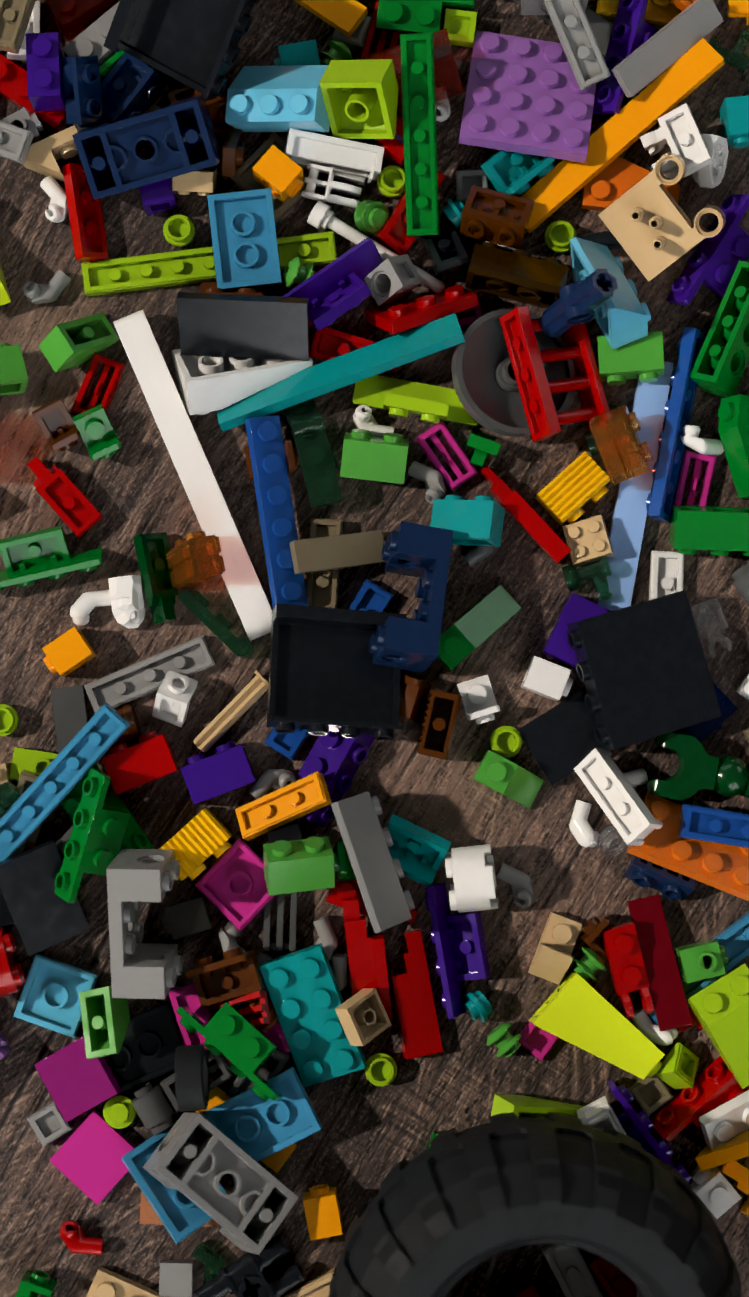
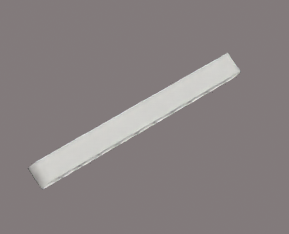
M142 309L113 322L247 636L252 641L271 633L272 608L145 313Z

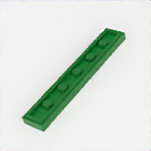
M400 34L407 236L440 235L434 34Z

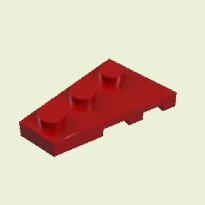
M452 286L445 289V292L366 309L364 313L367 323L396 334L453 313L479 306L477 293L464 289L463 286Z

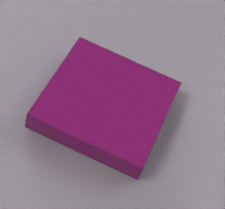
M84 1036L34 1064L65 1122L72 1120L122 1091L104 1057L86 1059Z

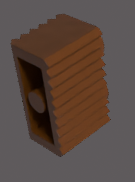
M433 689L428 693L430 695L427 699L429 703L426 705L428 710L424 712L426 715L423 718L425 723L422 724L423 729L420 731L422 735L418 737L420 742L417 743L419 748L416 749V752L421 755L448 760L462 696Z

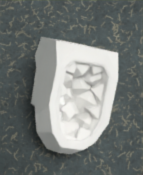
M701 134L713 159V163L694 172L692 177L700 187L714 188L721 183L725 174L729 153L727 139L713 134Z
M141 575L109 578V594L113 616L119 624L128 629L138 628L143 622L146 612V599Z

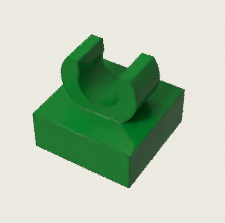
M472 428L466 444L475 448L470 463L482 467L487 453L497 456L502 439Z

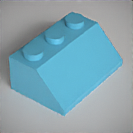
M328 65L244 66L228 88L225 122L235 129L242 130V132H289L290 128L308 132H329L330 123L319 84Z
M578 237L570 239L573 281L575 283L581 282L596 269H607L616 278L618 288L614 290L613 296L594 310L595 320L611 349H616L648 336V321L651 320L650 311L645 302H639L634 282L631 279L627 280L625 278L620 258L618 256L613 257L606 245Z

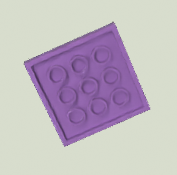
M476 30L458 143L585 163L588 153L596 83L580 90L561 43Z

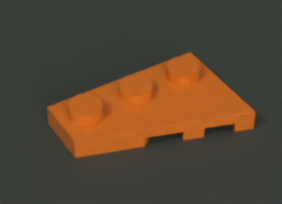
M617 157L583 187L581 209L605 210L651 171ZM677 183L664 185L678 203L680 185Z

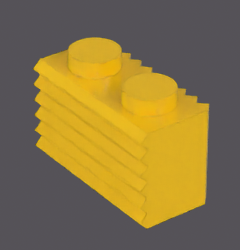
M584 451L536 495L535 499L560 526L566 521L572 524L585 513L581 508L590 499L596 503L609 491L606 485L611 478Z
M205 807L159 849H174L175 860L180 862L179 878L183 881L189 876L193 881L207 868L204 862L212 854L219 858L232 846L228 840L233 835L211 810Z

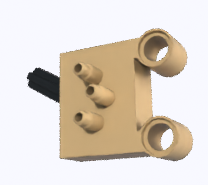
M667 154L656 162L652 172L598 215L610 231L583 234L576 237L606 245L609 250L623 248L649 282L704 238L716 236L724 228L726 218L723 210L712 205L702 208L695 216L694 224L691 222L664 186L673 185L685 176L687 171L686 162L678 154ZM672 160L678 164L679 173L676 178L670 179L663 174L662 167L665 161ZM703 214H715L719 222L718 227L714 230L705 229L701 224Z

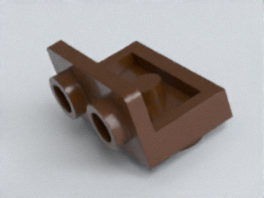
M242 947L223 952L224 959L213 962L212 956L193 962L194 968L185 971L186 978L193 977L201 1007L266 988L254 949L243 952Z

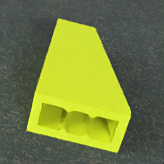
M570 972L528 1020L534 1026L643 1080L646 1076L650 1078L655 1075L662 1066L660 1060L665 1054L578 973Z

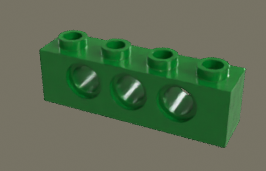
M740 260L689 375V378L705 393L723 397L734 396L749 361V262Z

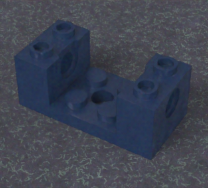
M203 94L173 102L168 107L117 122L109 121L88 127L72 135L93 199L96 200L217 165L222 159V153L206 101L202 100ZM148 140L154 145L155 153L153 157L143 158L140 156L137 150L139 141Z
M401 521L397 529L390 532L389 540L384 541L381 560L386 561L385 572L418 577L415 597L419 598L418 610L414 609L412 619L389 616L384 626L378 625L376 634L372 633L369 643V653H373L372 664L423 673L438 657L453 536L452 530Z

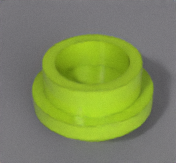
M395 165L383 168L377 177L379 191L389 198L403 195L405 193V170Z
M177 214L166 220L163 226V234L166 241L172 246L183 247L193 240L195 227L190 218Z
M559 220L547 227L544 238L550 250L564 253L571 249L570 239L576 237L577 234L575 228L569 222Z
M0 704V736H8L17 729L19 717L13 707Z
M511 726L498 727L491 734L490 747L494 753L504 758L513 757L522 747L521 734Z
M376 1053L369 1057L365 1068V1075L368 1081L379 1087L392 1083L397 1075V1064L394 1058L386 1053Z
M115 1095L108 1099L103 1108V1117L109 1126L122 1129L133 1122L136 1110L131 1103V1098L126 1095Z

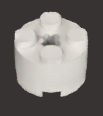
M491 844L451 848V852H447L445 858L447 878H453L454 884H450L449 891L451 911L458 910V913L498 909V898H496L495 893L497 883L493 855H489L492 851Z

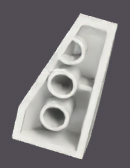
M181 349L172 350L181 398L189 415H206L212 411L222 410L313 366L311 357H309V361L190 356L181 355Z

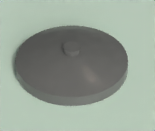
M513 309L494 310L474 321L463 332L465 342L455 346L451 367L454 388L463 407L483 427L504 436H530L528 422L499 319ZM529 312L531 319L540 318L539 316ZM545 331L534 332L539 350L567 347L561 335L559 337H549ZM573 359L543 363L548 381L576 377ZM574 391L551 394L556 412L568 409Z

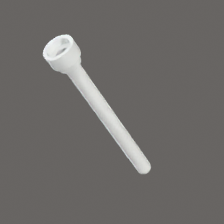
M321 200L315 204L307 219V223L319 229L322 227L326 229L328 227L356 245L368 238V236L334 216L335 213L330 210L331 206ZM373 240L383 261L390 257L399 256ZM414 265L423 281L421 283L423 286L435 293L444 291L445 285L442 281Z

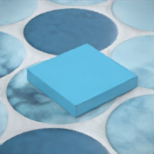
M37 953L13 1016L76 1038L82 1023L79 992L94 989L99 975Z

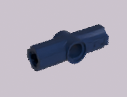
M596 269L581 282L572 283L559 290L560 298L544 310L543 315L538 319L540 330L545 331L549 337H559L573 325L584 324L594 319V310L611 298L614 290L618 288L616 278L607 269Z

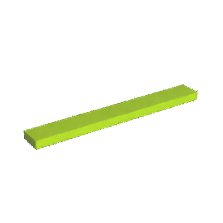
M334 231L277 238L281 272H284L287 263L297 256L300 257L302 266L311 262L313 263V268L326 267L337 259ZM213 246L81 263L86 297L216 281Z

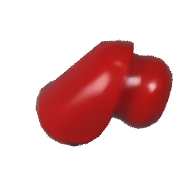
M74 1220L63 1222L59 1234L72 1253L103 1254L104 1238L87 1237L80 1225Z

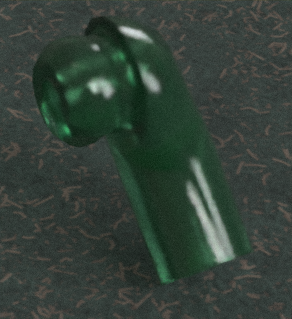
M202 1241L191 1254L204 1265L203 1284L217 1276V1271L220 1270L221 1266L225 1267L223 1258Z

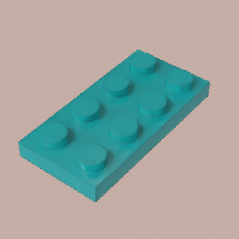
M316 944L261 962L259 969L303 1086L308 1087L365 1069L367 1063L361 1046L350 1045L336 1014L335 1008L344 1003L323 944Z

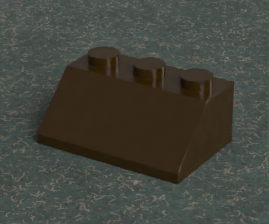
M483 242L482 245L475 243L464 289L547 309L560 298L559 290L566 286L569 266L562 265L563 262L556 258L546 257L544 260L533 258L529 252L523 250H513V252L501 250L499 245L491 242Z

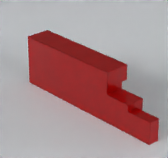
M486 465L480 473L492 485L489 491L549 557L558 564L569 554L571 549L516 490L512 491Z
M359 898L342 899L352 996L363 988H376L389 1020H391L392 1010L384 933L367 935L365 916H360Z
M421 930L404 932L407 952H402L401 954L405 972L388 975L403 1057L407 1060L443 1052Z

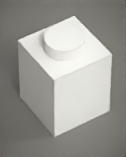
M533 656L520 688L551 700L559 701L561 696L567 697L573 683V679L569 678L571 670Z

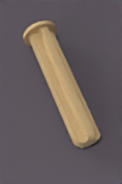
M258 670L254 672L256 676L194 739V744L202 752H207L268 690L269 681Z

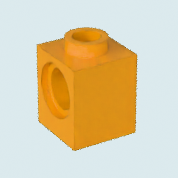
M272 145L252 168L254 179L265 189L271 188L272 194L282 203L289 196L291 198L295 197L304 185L303 169L275 145Z
M75 626L42 648L46 654L43 661L51 673L55 674L58 672L60 676L64 677L97 656L81 630Z
M328 1184L310 1187L309 1192H305L303 1197L310 1241L343 1235V1221L337 1188H329Z

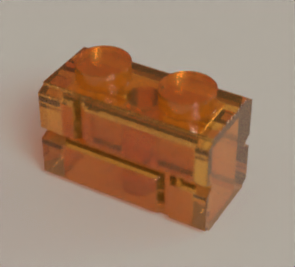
M623 405L592 417L589 420L590 430L612 485L649 471L648 461L653 460V456L647 441L641 443L637 431L642 429L636 412L629 413L627 406Z
M205 531L187 534L186 539L175 541L176 547L166 554L168 568L172 569V572H170L172 587L176 589L200 586L223 574L225 571L223 556L219 555L221 552L219 537L215 535L206 536Z

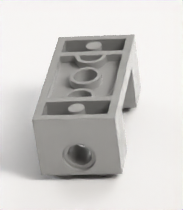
M122 849L106 868L112 998L165 999L170 989L175 987L177 977L183 973V956L178 955V944L142 943L144 928L143 924L138 922V912L141 911L142 902L163 901L166 891H171L175 881L179 880L180 862L175 860L174 849Z
M183 1112L143 1166L147 1172L166 1188L179 1190L221 1226L218 1228V1231L238 1248L257 1255L261 1253L299 1198L199 1113ZM229 1173L234 1179V1187L229 1193L225 1194L219 1188V1180L224 1174Z

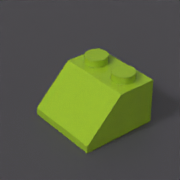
M331 60L319 84L333 137L342 139H394L396 135L399 88L393 60Z

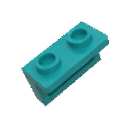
M499 150L480 167L497 191L519 196L531 187L529 181L536 175L538 178H541L554 168L552 162L556 158Z
M392 814L386 825L394 846L388 847L392 860L399 859L404 876L426 887H430L452 842Z

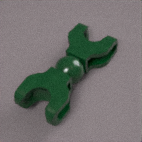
M669 732L655 737V741L659 746L669 748L676 753L679 758V767L676 773L669 778H650L646 784V791L676 800H685L701 789H710L726 797L739 794L749 797V763L736 756H723L721 758L711 756L705 752L700 741L690 735Z

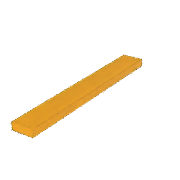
M702 38L620 110L619 114L611 117L590 136L585 163L562 160L521 196L522 198L534 200L533 211L526 231L530 234L658 123V118L669 113L724 65V58Z

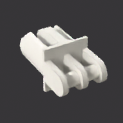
M312 163L307 164L309 175L304 178V182L307 184L305 191L301 192L302 197L316 201L321 200L324 203L330 202L357 208L360 204L359 201L330 193L360 197L362 189L354 185L333 181V179L364 185L365 177L333 170L334 167L329 168ZM319 172L329 174L327 181L318 180ZM316 186L326 188L324 195L315 193Z

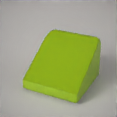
M678 1042L662 1062V1066L657 1071L656 1076L673 1089L693 1088L699 1057L682 1043Z

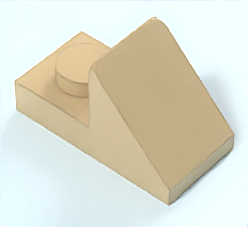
M75 125L31 144L24 167L46 176L51 175L54 179L64 182L62 171L56 160L61 158L69 159L78 154L72 136L78 132Z
M550 912L528 973L559 985L574 957L571 954L582 923Z

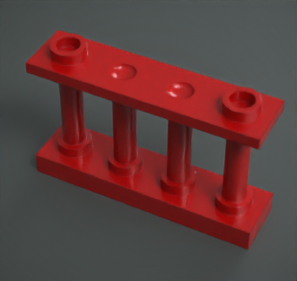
M527 306L516 307L499 318L533 442L543 441L561 432L560 425L586 421L588 431L591 433L613 423L585 323L573 325L562 334L567 347L539 350L534 332L543 330H540L539 318H530ZM573 359L576 377L553 381L547 380L543 363ZM577 390L582 408L556 412L551 394Z

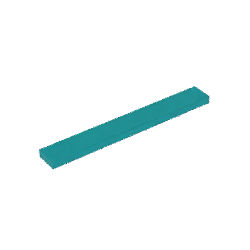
M456 313L308 367L222 410H217L219 426L222 431L229 430L245 424V420L249 417L267 416L464 343L465 339Z

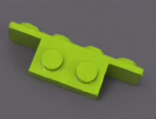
M375 375L355 383L353 404L389 410L388 415L399 418H408V414L421 416L420 421L439 424L440 420L472 426L478 425V422L463 407L455 389Z

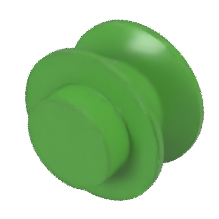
M329 40L327 43L330 48L329 52H319L320 65H329L331 60H353L351 51L339 41Z
M373 200L362 201L354 213V221L357 228L372 234H378L389 218V211L386 205Z
M298 256L289 261L283 272L285 287H290L293 283L298 286L316 273L313 271V263L308 262L305 266H302L301 259Z
M582 947L584 956L580 960L573 958L576 964L572 969L586 982L590 978L596 982L597 979L594 973L598 969L606 971V963L591 948Z
M511 1022L499 1024L487 1037V1046L495 1044L498 1047L497 1057L504 1054L508 1058L521 1046L518 1040L522 1035L520 1033L512 1035L509 1031L512 1025Z

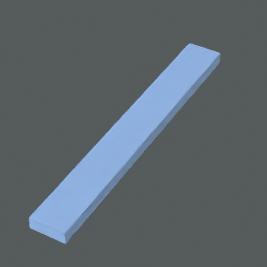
M664 361L665 374L664 377H658V381L642 383L639 382V378L637 379L609 534L615 556L605 559L597 605L608 611L631 606L647 517L646 500L652 489V470L657 461L658 440L663 428L665 404L668 400L671 373L674 363Z

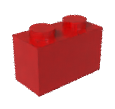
M153 731L138 737L139 744L128 748L127 744L123 743L108 750L109 756L102 758L108 776L111 778L110 781L116 795L126 793L180 771L167 734L158 736L157 731Z

